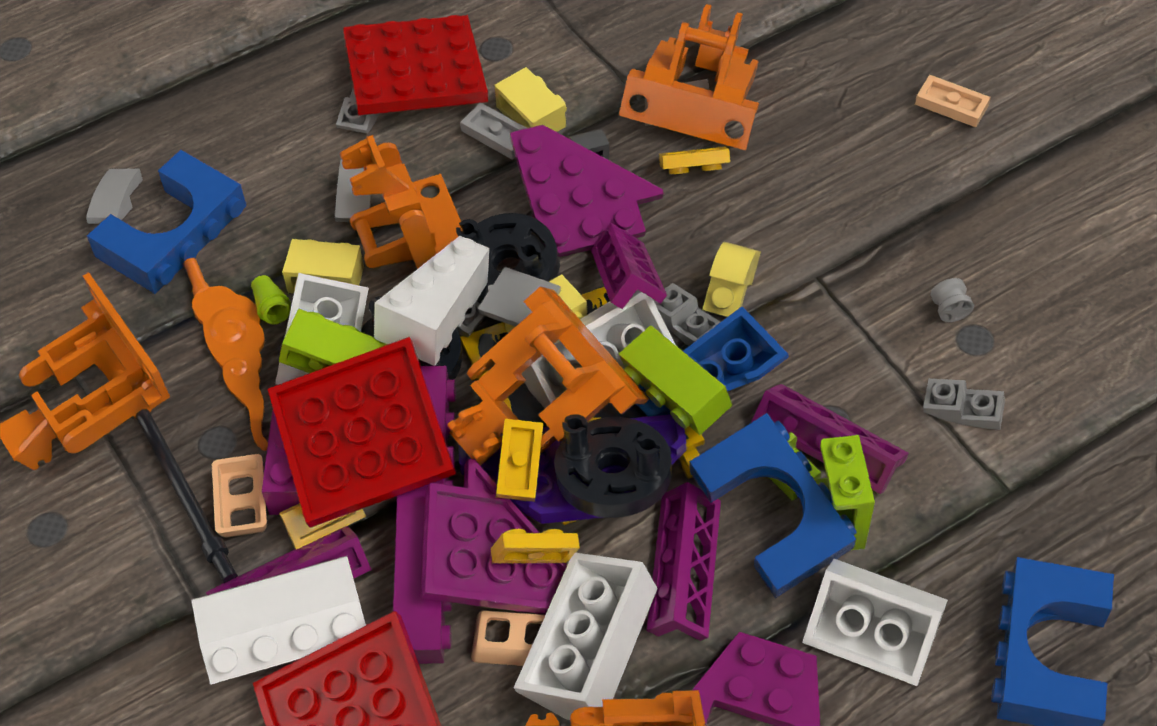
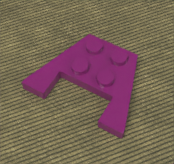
M739 632L693 688V690H699L705 726H707L713 707L774 726H820L817 656Z

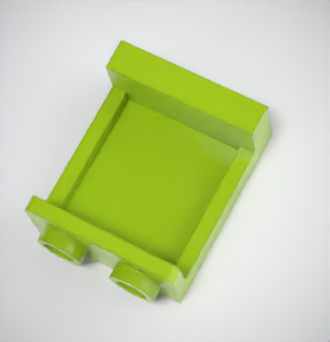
M859 435L822 439L820 448L827 478L814 480L817 484L822 482L826 485L831 493L834 509L840 516L845 514L853 523L857 534L854 535L856 542L852 550L865 549L875 500Z

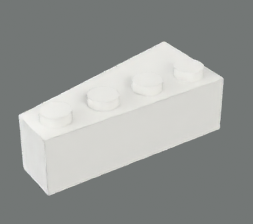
M459 236L377 300L374 310V339L388 345L410 337L418 359L435 366L440 359L441 350L443 347L447 348L451 342L453 331L457 326L460 327L465 320L467 309L473 307L487 285L489 248L469 238Z

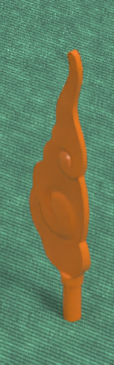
M188 258L184 261L183 265L193 287V313L196 319L203 325L207 347L215 361L223 369V378L228 390L249 411L254 442L261 450L267 451L268 442L262 435L264 400L259 389V372L262 368L260 351L264 347L265 336L260 325L261 319L257 314L256 304L251 299L238 295L227 287H209L205 282L197 260L195 258Z

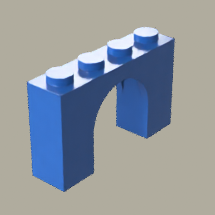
M182 150L158 170L165 193L192 208L190 216L183 224L164 233L151 234L141 232L110 214L87 235L92 251L97 259L154 294L164 285L168 284L174 275L184 267L183 263L186 259L195 258L198 252L211 240L215 239L221 230L231 220L238 217L247 206L241 184Z
M768 413L689 462L691 475L710 503L745 481L758 477L780 480L797 494L803 510L801 523L793 533L757 555L754 560V568L774 597L777 598L830 564L833 559H838L852 550L856 542L854 535L857 534V531L845 514L840 516L834 509L831 493L826 485L822 482L817 484L809 473L812 471L811 465L801 451L795 453L787 441L790 440V436L783 424L778 420L773 422Z
M1017 557L1012 571H1005L1002 594L1008 595V605H1002L998 629L1005 630L1004 642L998 641L995 655V665L1002 666L1001 678L994 679L991 702L998 703L997 719L1034 726H1103L1106 717L1108 683L1064 675L1047 668L1032 653L1027 640V631L1039 622L1052 619L1104 627L1112 610L1114 574Z

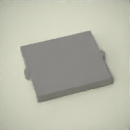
M504 267L495 283L488 286V293L478 307V313L516 327L532 313L523 301L539 287L553 289L559 295L561 286Z

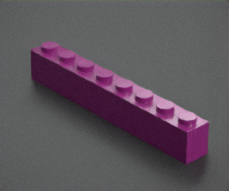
M421 366L455 468L454 446H448V439L451 434L447 424L455 420V413H449V402H456L455 380H449L446 366ZM448 477L434 482L454 486L453 480L448 481ZM428 485L398 495L396 515L393 611L399 613L403 619L419 664L444 663V649H451L452 646L451 625H445V612H452V602L421 598L425 497Z

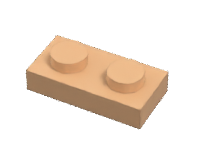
M929 75L916 96L915 105L977 127L989 106L991 97Z

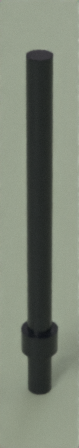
M142 409L136 414V419L203 543L201 550L207 561L214 564L223 583L238 577L227 557L229 553L223 539L216 536L150 411Z

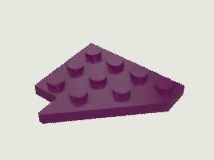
M544 125L510 132L511 144L533 217L550 230L555 239L560 257L591 250L610 222L635 238L645 236L646 230L638 205L662 199L664 195L663 189Z
M468 459L464 465V488L429 483L426 488L421 598L546 615L568 564L492 563L491 547L502 533L512 529H523L526 533H539V531L510 499L496 497L497 484L475 459Z

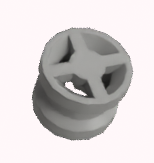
M959 278L946 279L938 283L931 290L932 300L934 304L939 305L938 313L944 322H956L964 319L974 309L971 297L965 295L967 288L963 280Z

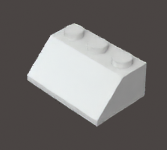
M298 273L286 334L298 308L307 312L319 313L325 319L341 325L353 326L361 332L369 288ZM279 362L275 384L279 385L309 373Z
M833 559L825 571L802 643L918 686L948 600Z

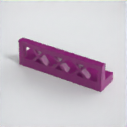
M610 222L591 248L610 302L623 310L638 289L661 304L666 298L667 293L644 243Z
M783 384L765 390L751 421L752 423L768 413L773 422L780 421L788 434L792 432L797 437L796 448L823 463L820 448L822 439L859 435L871 488L879 494L886 490L895 469L904 464L909 455L903 449Z
M689 482L666 492L661 499L653 570V581L658 589L649 608L647 631L659 637L677 629L702 641L709 638L721 500L717 499L710 503L703 491ZM697 502L707 507L706 522H703L697 510ZM695 533H697L703 545L702 556H700L693 543ZM692 567L700 580L698 591L690 578ZM689 602L697 615L696 624L686 619L687 603Z
M346 526L207 591L206 594L210 595L345 556L348 557L353 579L370 571L371 567L358 537Z

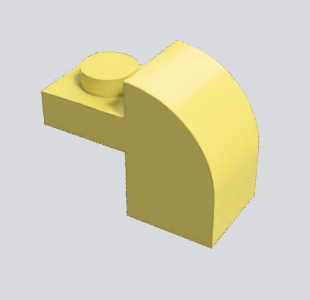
M723 242L715 256L709 276H711L702 310L728 317L742 307L747 286L753 283L761 251Z

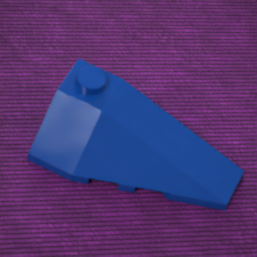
M743 306L683 350L684 353L725 385L727 391L761 379L789 357L788 353ZM639 384L638 387L647 396L646 389ZM650 398L645 404H636L646 417L666 415L671 412L665 405L661 408L656 406Z

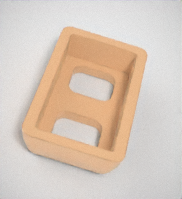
M260 454L218 459L212 463L215 531L222 537L227 538L260 533L265 531L267 527L266 503L262 495L263 459ZM245 477L253 478L252 492L239 495L230 494L229 483L231 480ZM255 510V523L231 526V514L234 511Z
M489 610L480 611L476 618L471 655L472 661L477 663L523 666L532 647V644L525 642L526 627L530 623L542 624L545 615ZM491 620L509 622L508 640L505 642L487 641L485 639L487 623Z

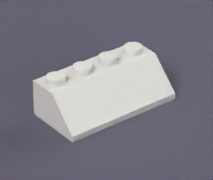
M638 289L623 310L609 301L580 319L623 369L624 365L618 353L650 325L675 344L653 299ZM560 340L554 343L575 369L582 368L580 363ZM543 355L521 373L526 379L525 384L529 391L544 408L567 390L562 384L563 378Z
M575 553L571 557L514 686L517 693L567 720H570L571 713L578 708L603 707L602 699H613L658 589L643 562Z
M347 556L191 600L199 644L210 684L301 659L366 626Z

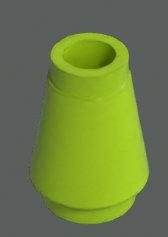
M266 275L256 277L252 281L251 287L259 318L269 324H279L285 321L290 315V299L270 277Z

